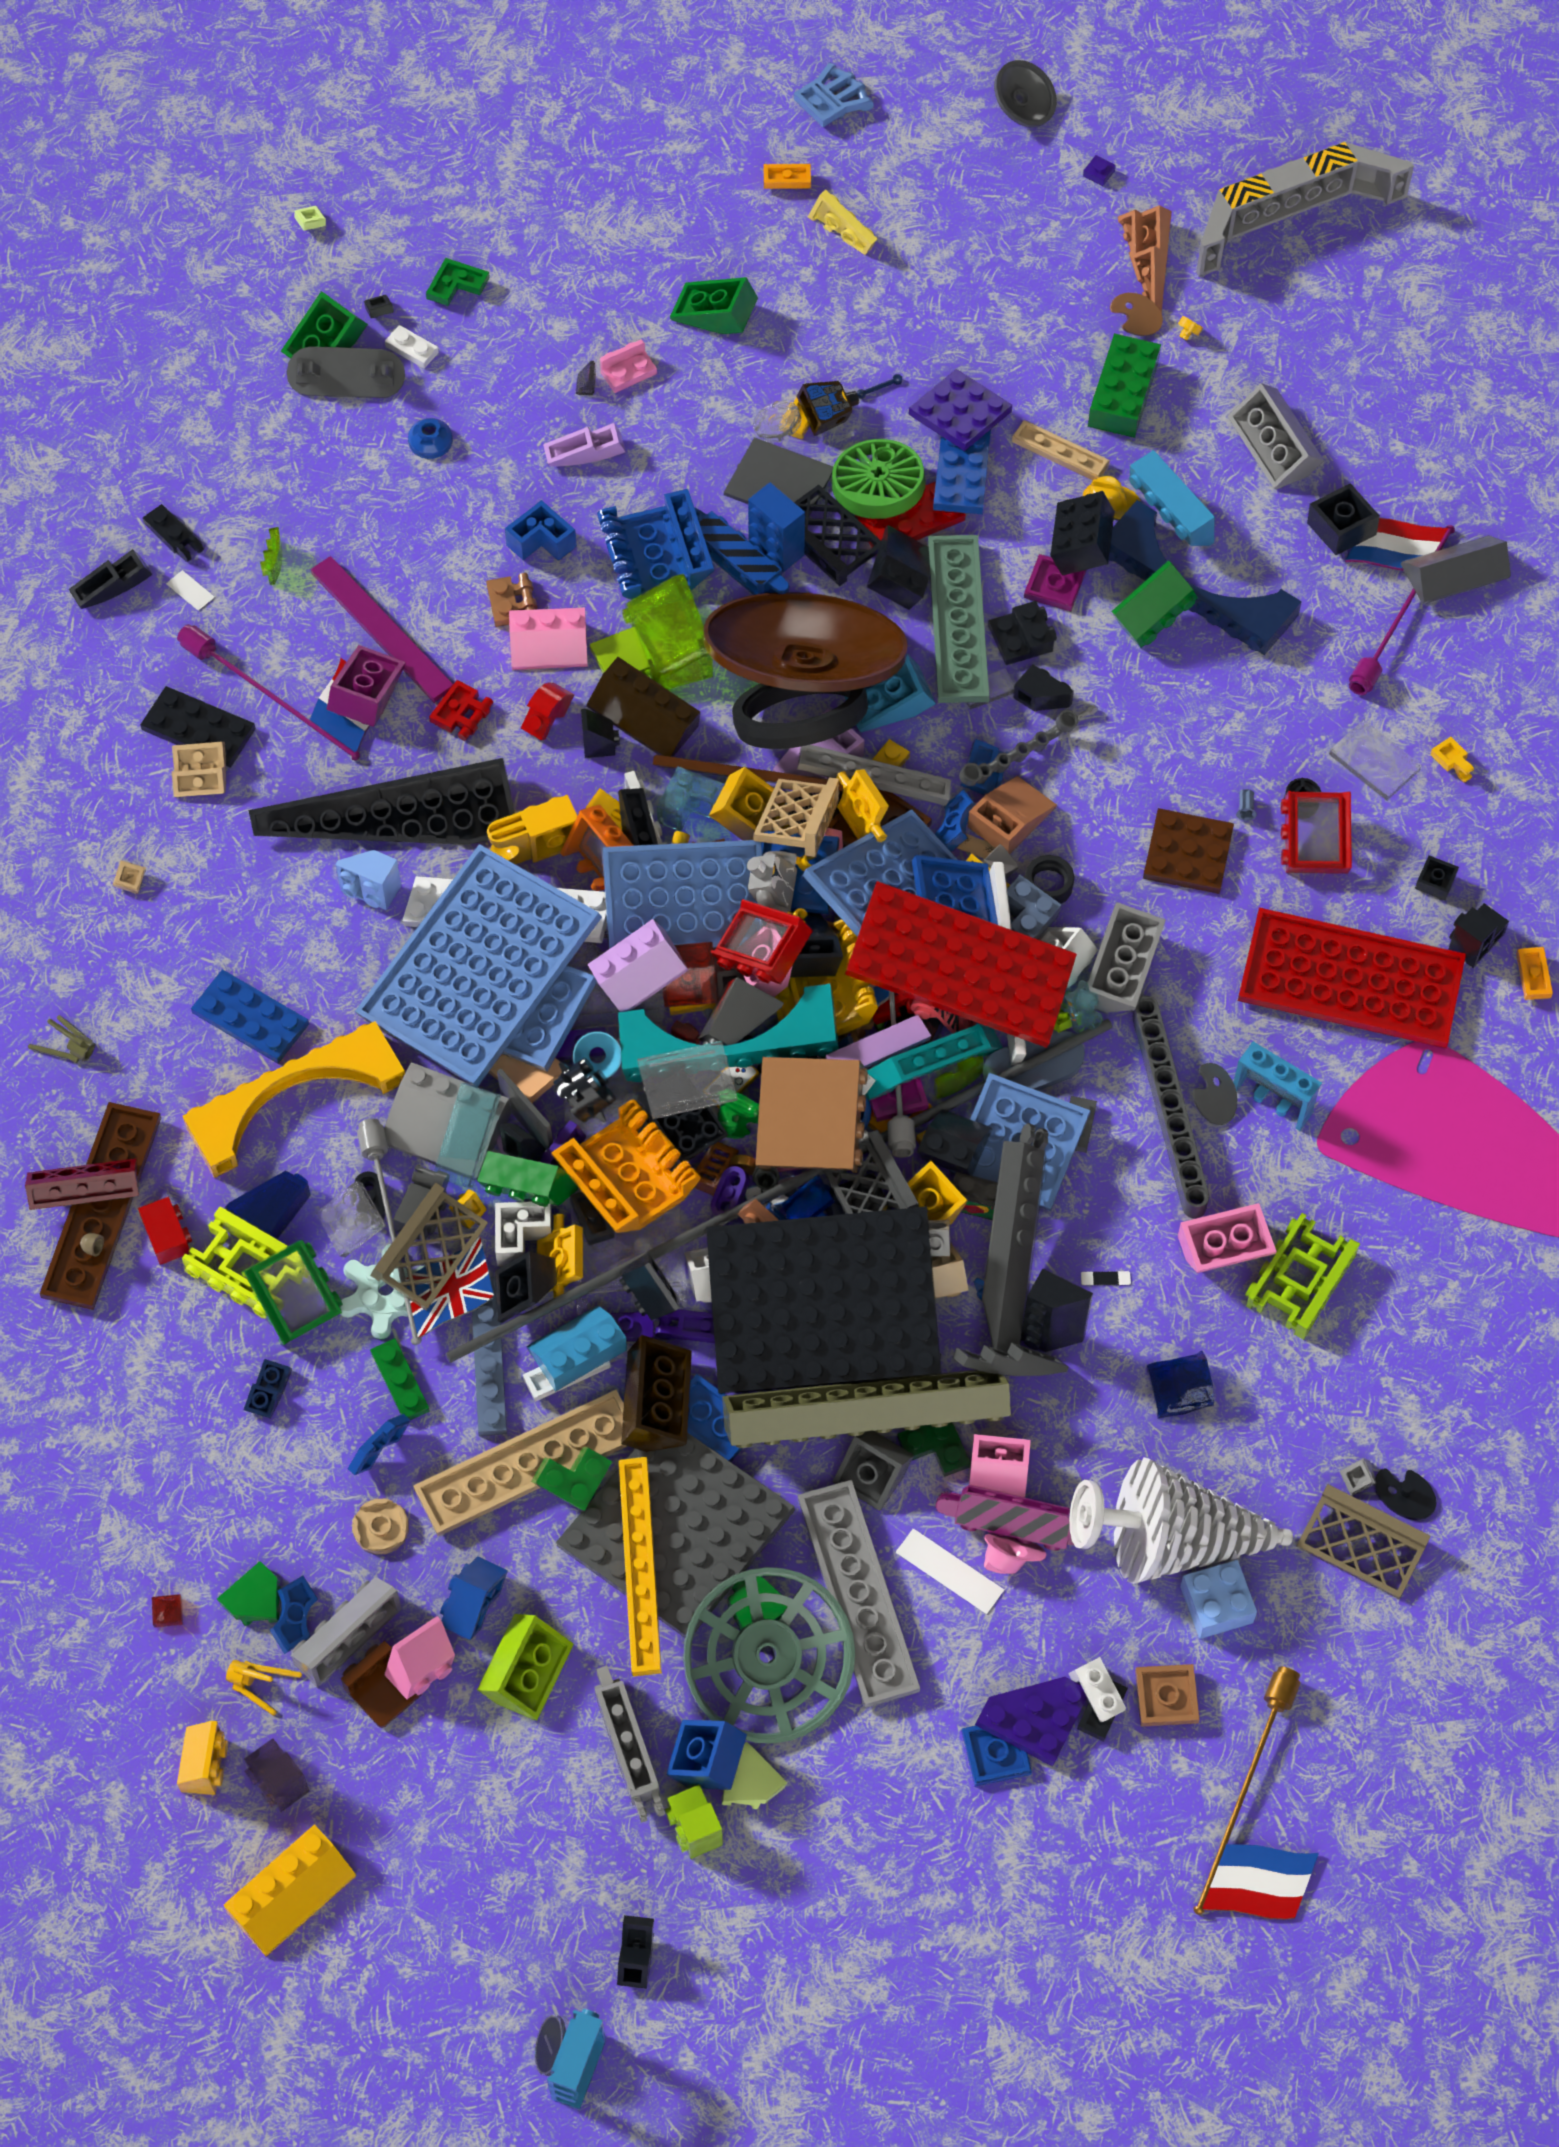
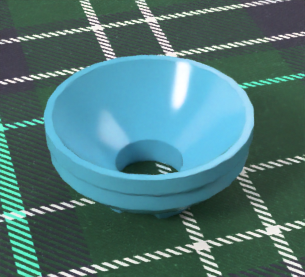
M601 1031L590 1032L577 1041L573 1051V1061L575 1064L585 1057L591 1063L595 1072L600 1070L606 1078H609L618 1070L621 1064V1048L617 1040L608 1033ZM595 1047L602 1048L606 1053V1057L601 1063H594L589 1057L590 1051Z

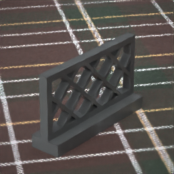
M878 1130L868 1133L869 1140L859 1143V1149H862V1152L867 1151L869 1155L866 1161H862V1165L858 1166L861 1168L858 1175L847 1173V1170L822 1169L846 1214L873 1212L866 1209L870 1202L881 1204L879 1211L886 1210L887 1207L896 1209L919 1207L914 1194ZM867 1170L879 1172L876 1179L864 1177ZM842 1179L854 1182L850 1189L839 1187ZM860 1183L871 1186L868 1194L856 1191ZM877 1188L889 1191L886 1198L874 1195ZM852 1197L864 1200L860 1208L849 1205Z

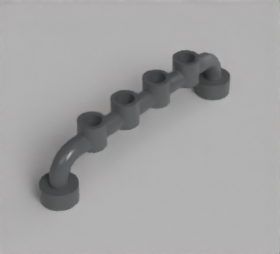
M1063 710L1056 718V726L1046 732H1037L1026 743L1019 742L1012 751L999 753L988 764L982 763L978 766L975 763H967L959 773L961 782L967 786H974L977 783H985L994 772L1003 773L1011 762H1022L1031 751L1040 752L1049 741L1063 732H1071L1078 724V716L1072 710Z

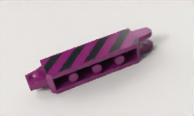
M973 1485L963 1488L961 1494L941 1492L935 1504L936 1511L946 1516L955 1517L954 1524L960 1525L964 1530L976 1531L980 1529L998 1537H1014L1016 1541L1023 1544H1032V1542L1044 1544L1045 1548L1058 1551L1060 1548L1066 1550L1067 1545H1074L1070 1534V1508Z

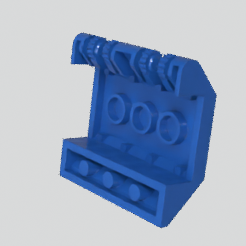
M688 489L664 494L665 506L621 517H617L616 506L602 509L597 513L602 532L608 534L605 537V542L614 565V571L621 574L617 577V581L623 597L644 603L689 592L714 572V566Z

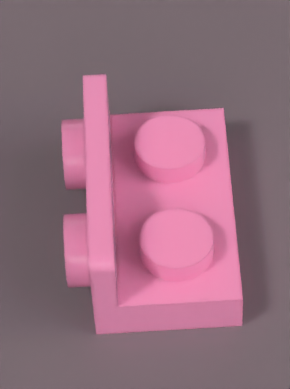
M642 339L631 342L625 347L609 352L600 358L601 374L614 393L657 374V368L645 352V343Z

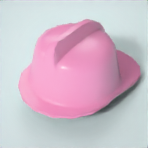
M987 1534L984 1537L988 1543L984 1567L989 1571L1000 1574H1015L1026 1561H1042L1047 1555L1042 1547L1033 1542L1032 1544H1023L1016 1541L1014 1537H998Z

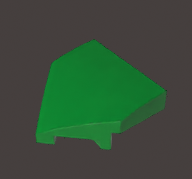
M259 1561L217 1598V1601L236 1620H241L244 1626H248L253 1621L268 1620L270 1623L278 1622L280 1616L278 1612L280 1596L277 1591L281 1589L280 1581Z

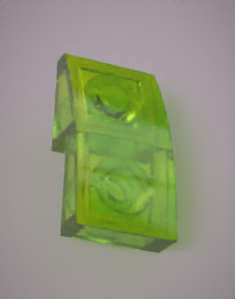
M278 527L269 529L271 539H266L268 550L263 551L265 561H260L263 576H268L270 585L276 583L282 566V543Z
M983 1056L971 1057L957 1063L956 1073L948 1072L935 1078L934 1093L936 1099L952 1095L975 1081L983 1073Z

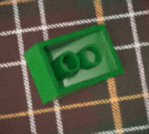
M747 277L686 282L670 315V319L719 334L743 333L758 300V296Z
M321 291L281 352L291 359L296 352L307 347L351 348L368 324Z

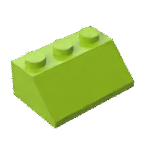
M514 1614L477 1690L497 1705L532 1720H538L574 1644L536 1615Z

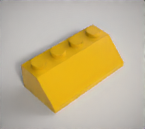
M314 1824L223 1906L232 1920L267 1957L352 1881L356 1874L336 1847Z

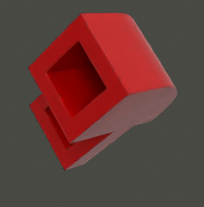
M556 683L543 684L527 704L530 709L521 729L540 740H546L555 718L565 716L575 694Z

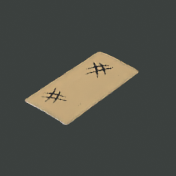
M966 834L968 838L956 847L983 859L995 849L987 841Z

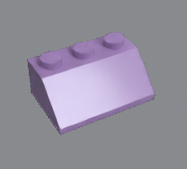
M654 919L587 964L600 987L620 1012L631 1011L689 970L666 930Z

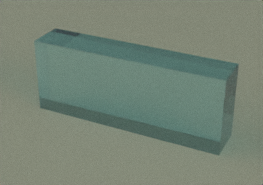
M461 1083L434 1169L435 1172L440 1170L450 1175L449 1182L466 1188H473L501 1094L467 1083Z

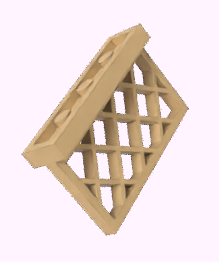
M829 778L826 785L778 779L753 834L754 841L805 848V856L816 857L839 802V779ZM782 789H789L793 791L785 793ZM809 793H819L813 796L809 795ZM797 797H802V798H803V799L798 800V801H794V800H793L794 798H797ZM782 802L787 803L786 805L780 807L777 805ZM808 805H811L813 807L807 810H804L802 808ZM794 810L797 812V813L792 814V815H788V814H787L788 812H791V811H794ZM776 816L781 817L780 819L774 821L771 819ZM802 819H805L807 821L801 824H798L796 822ZM787 824L791 826V827L786 828V829L780 828L781 826H784V825H787ZM770 830H773V831H774V833H771V834H769V833H764V832H767V831H770ZM798 833L802 837H792L790 835Z

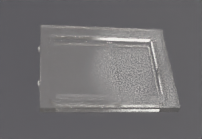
M722 1041L637 1059L652 1119L737 1101L734 1081L732 1080L727 1062L728 1058L725 1055Z

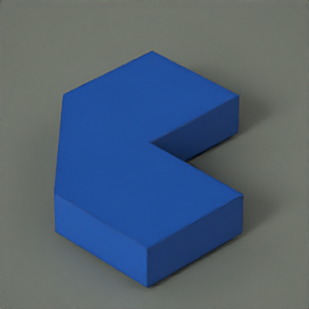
M402 1414L387 1420L359 1448L348 1470L353 1475H357L371 1469L382 1449L401 1439L410 1423V1419Z

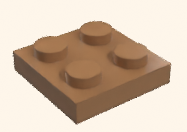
M1194 1664L1136 1667L1135 1676L1141 1727L1199 1723Z

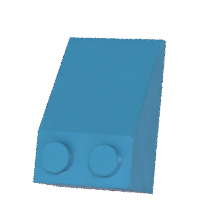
M908 654L903 667L895 675L883 682L865 687L868 710L864 718L856 725L860 732H865L915 717L936 704L920 666Z

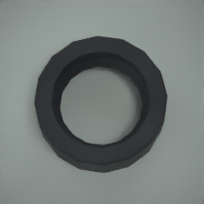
M1043 855L1032 860L1027 866L1025 878L1035 885L1034 876L1037 873L1046 870L1059 873L1064 878V886L1057 891H1042L1060 904L1067 901L1072 894L1074 884V872L1070 864L1063 858L1054 855Z

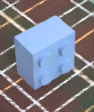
M1238 1560L1183 1575L1180 1588L1199 1639L1254 1623L1257 1610Z

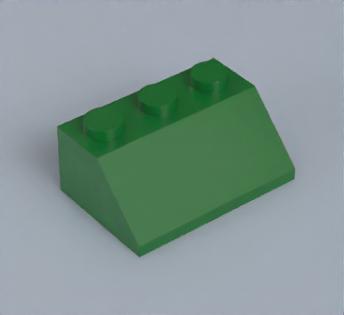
M1168 560L1111 612L1122 629L1142 648L1145 645L1151 644L1161 630L1170 627L1180 613L1189 610L1198 597L1188 582Z
M487 1151L477 1182L485 1187V1192L488 1194L500 1196L503 1193L507 1194L511 1199L524 1202V1199H530L533 1203L543 1207H548V1204L559 1206L579 1189L570 1176L559 1166Z

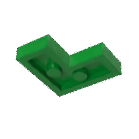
M445 258L426 291V299L449 306L458 289L480 296L490 279L489 272Z

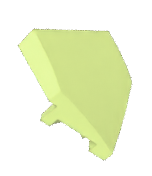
M746 1742L731 1790H723L722 1805L731 1806L732 1803L750 1805L753 1809H758L760 1804L767 1803L781 1792L787 1782Z

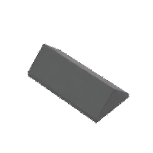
M1489 535L1401 562V566L1422 604L1505 580L1511 576L1507 541Z

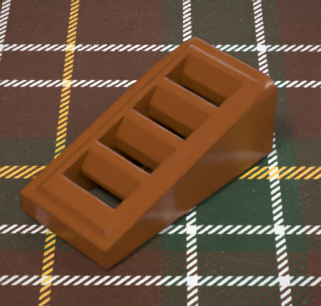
M720 1142L712 1145L696 1169L701 1179L694 1188L714 1196L723 1172L730 1167L731 1158L738 1155L739 1150ZM716 1150L729 1154L728 1158L716 1154ZM712 1158L717 1159L721 1162H724V1165H720L711 1160ZM708 1166L720 1170L719 1173L707 1169ZM706 1174L711 1177H714L715 1179L713 1181L703 1177V1175Z

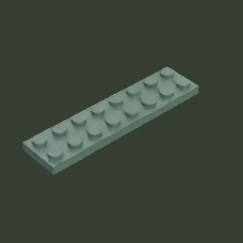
M978 535L928 536L938 703L989 702Z

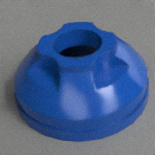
M426 418L416 422L408 433V444L411 451L425 459L443 456L449 451L453 443L449 426L435 418ZM431 426L436 429V432L432 435H426L422 430L425 427Z

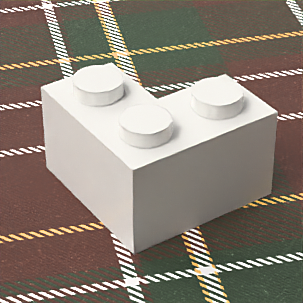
M533 1202L495 1203V1254L497 1266H504L525 1254V1241L539 1240L552 1232L551 1204H548V1207H543Z

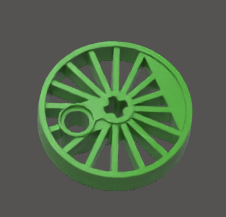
M888 439L866 440L849 447L837 458L832 472V491L835 499L850 513L871 519L894 517L908 511L921 499L926 485L924 467L919 455L909 446ZM867 455L872 456V462L868 459Z

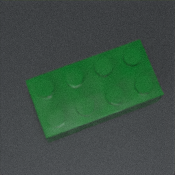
M1114 333L1090 407L1088 427L1135 438L1159 363L1161 344Z

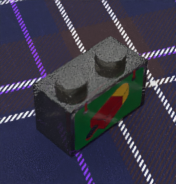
M956 1172L953 1185L968 1200L961 1213L993 1221L998 1182Z

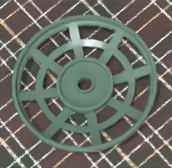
M763 1567L733 1575L718 1584L705 1596L695 1610L688 1625L684 1641L683 1663L690 1692L699 1708L710 1721H726L734 1726L741 1710L755 1715H775L780 1730L778 1733H754L739 1729L747 1734V1741L774 1744L791 1741L807 1735L821 1726L835 1712L843 1701L851 1683L855 1663V1646L853 1633L845 1612L839 1602L825 1587L800 1572L784 1568ZM780 1576L801 1583L802 1586L793 1599L775 1593L759 1594L756 1577ZM745 1580L747 1597L732 1604L723 1612L720 1618L706 1610L709 1604L722 1591L735 1583ZM812 1591L818 1594L829 1606L838 1622L840 1630L822 1633L816 1618L803 1606ZM760 1602H776L786 1605L787 1608L779 1621L764 1619ZM749 1606L752 1622L742 1628L741 1631L727 1623L736 1612ZM797 1613L808 1623L814 1636L798 1639L797 1635L789 1627ZM701 1620L713 1628L707 1648L708 1664L692 1668V1641L697 1624ZM722 1633L734 1641L732 1657L716 1661V1646L719 1635ZM843 1641V1668L838 1685L834 1689L821 1681L826 1664V1645ZM765 1646H770L774 1651L773 1659L764 1663L759 1656L760 1650ZM816 1647V1664L811 1675L799 1668L802 1650ZM735 1669L738 1676L743 1680L736 1695H733L725 1686L719 1675L720 1672ZM711 1675L712 1681L719 1693L731 1703L724 1719L715 1714L705 1702L695 1680ZM792 1678L806 1685L797 1696L784 1703L780 1687L787 1684ZM753 1687L768 1690L772 1706H755L746 1703ZM814 1691L829 1699L824 1708L812 1719L791 1729L787 1715L788 1711L801 1705Z

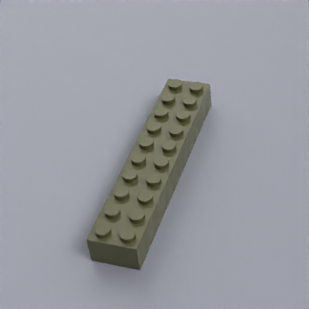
M979 1370L722 1396L724 1428L731 1446L736 1445L738 1448H748L753 1443L762 1442L766 1445H776L781 1440L790 1439L794 1442H804L809 1437L819 1436L822 1439H832L837 1434L847 1433L850 1436H860L865 1431L888 1433L894 1428L916 1430L922 1425L944 1427L950 1422L972 1424L978 1419L1000 1421L1003 1417L1011 1416L1010 1388L1005 1376Z

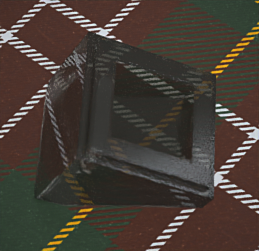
M590 361L577 376L576 394L593 395L595 392L596 365L594 361Z

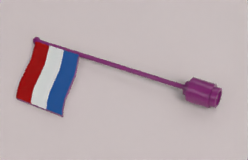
M1379 518L1377 535L1354 546L1345 562L1368 563L1404 571L1401 566L1402 561L1441 550L1450 534L1455 532V528L1452 525H1448L1446 528L1429 527ZM1414 588L1374 657L1361 658L1351 674L1349 688L1355 694L1366 695L1373 689L1380 677L1382 667L1377 660L1416 594Z

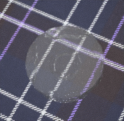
M786 400L776 401L768 404L755 416L753 427L755 433L762 441L768 443L780 442L784 440V436L788 434L791 436L796 432L802 418L798 407L793 402Z

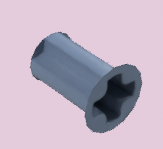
M1249 789L1239 792V811L1236 816L1241 820L1248 821L1255 819L1257 816L1256 811H1254V792Z

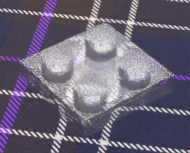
M355 1181L315 1212L338 1255L344 1258L386 1227L364 1185L359 1181Z

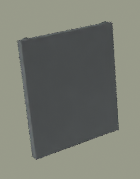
M499 1069L497 1075L500 1093L502 1096L509 1098L513 1116L532 1137L543 1145L546 1151L553 1144L551 1124L502 1069Z

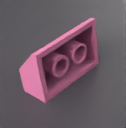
M585 608L509 611L512 670L588 667Z
M1259 1203L1181 1222L1178 1232V1239L1185 1259L1196 1273L1273 1255L1277 1252Z

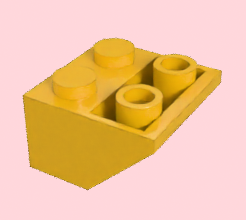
M209 1721L186 1727L177 1785L181 1792L216 1795L217 1786H222L224 1770L220 1766L221 1759L227 1756L228 1740H225V1734L221 1731L217 1721Z

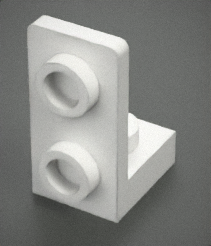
M1100 1657L1068 1673L1071 1680L1080 1682L1100 1722H1104L1126 1710Z

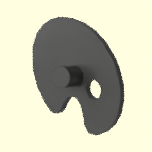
M1214 1063L1203 1064L1198 1070L1207 1086L1205 1089H1193L1194 1102L1200 1114L1207 1121L1215 1125L1227 1124L1232 1120L1237 1109L1235 1085L1223 1067ZM1214 1077L1219 1079V1086L1214 1084Z

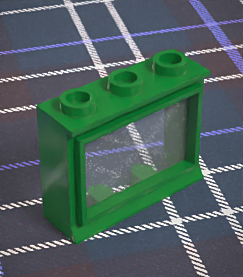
M298 1240L241 1271L243 1277H246L250 1283L254 1297L262 1305L269 1324L274 1327L280 1338L278 1339L280 1345L287 1344L342 1313L340 1306L343 1303L336 1291H330L326 1282L330 1281L326 1271L322 1266L317 1267L313 1260L316 1257L313 1247L309 1242L305 1244L303 1240Z

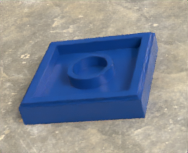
M976 1725L962 1728L961 1732L975 1787L1032 1775L1028 1753Z

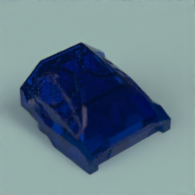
M1203 1351L1194 1355L1147 1365V1373L1149 1372L1156 1402L1157 1418L1184 1415L1195 1410L1214 1406L1213 1383L1207 1358Z

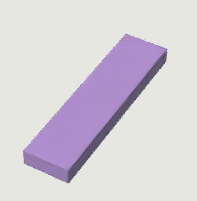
M916 1015L826 1055L825 1059L860 1060L864 1068H869L929 1041L931 1034L919 1015Z

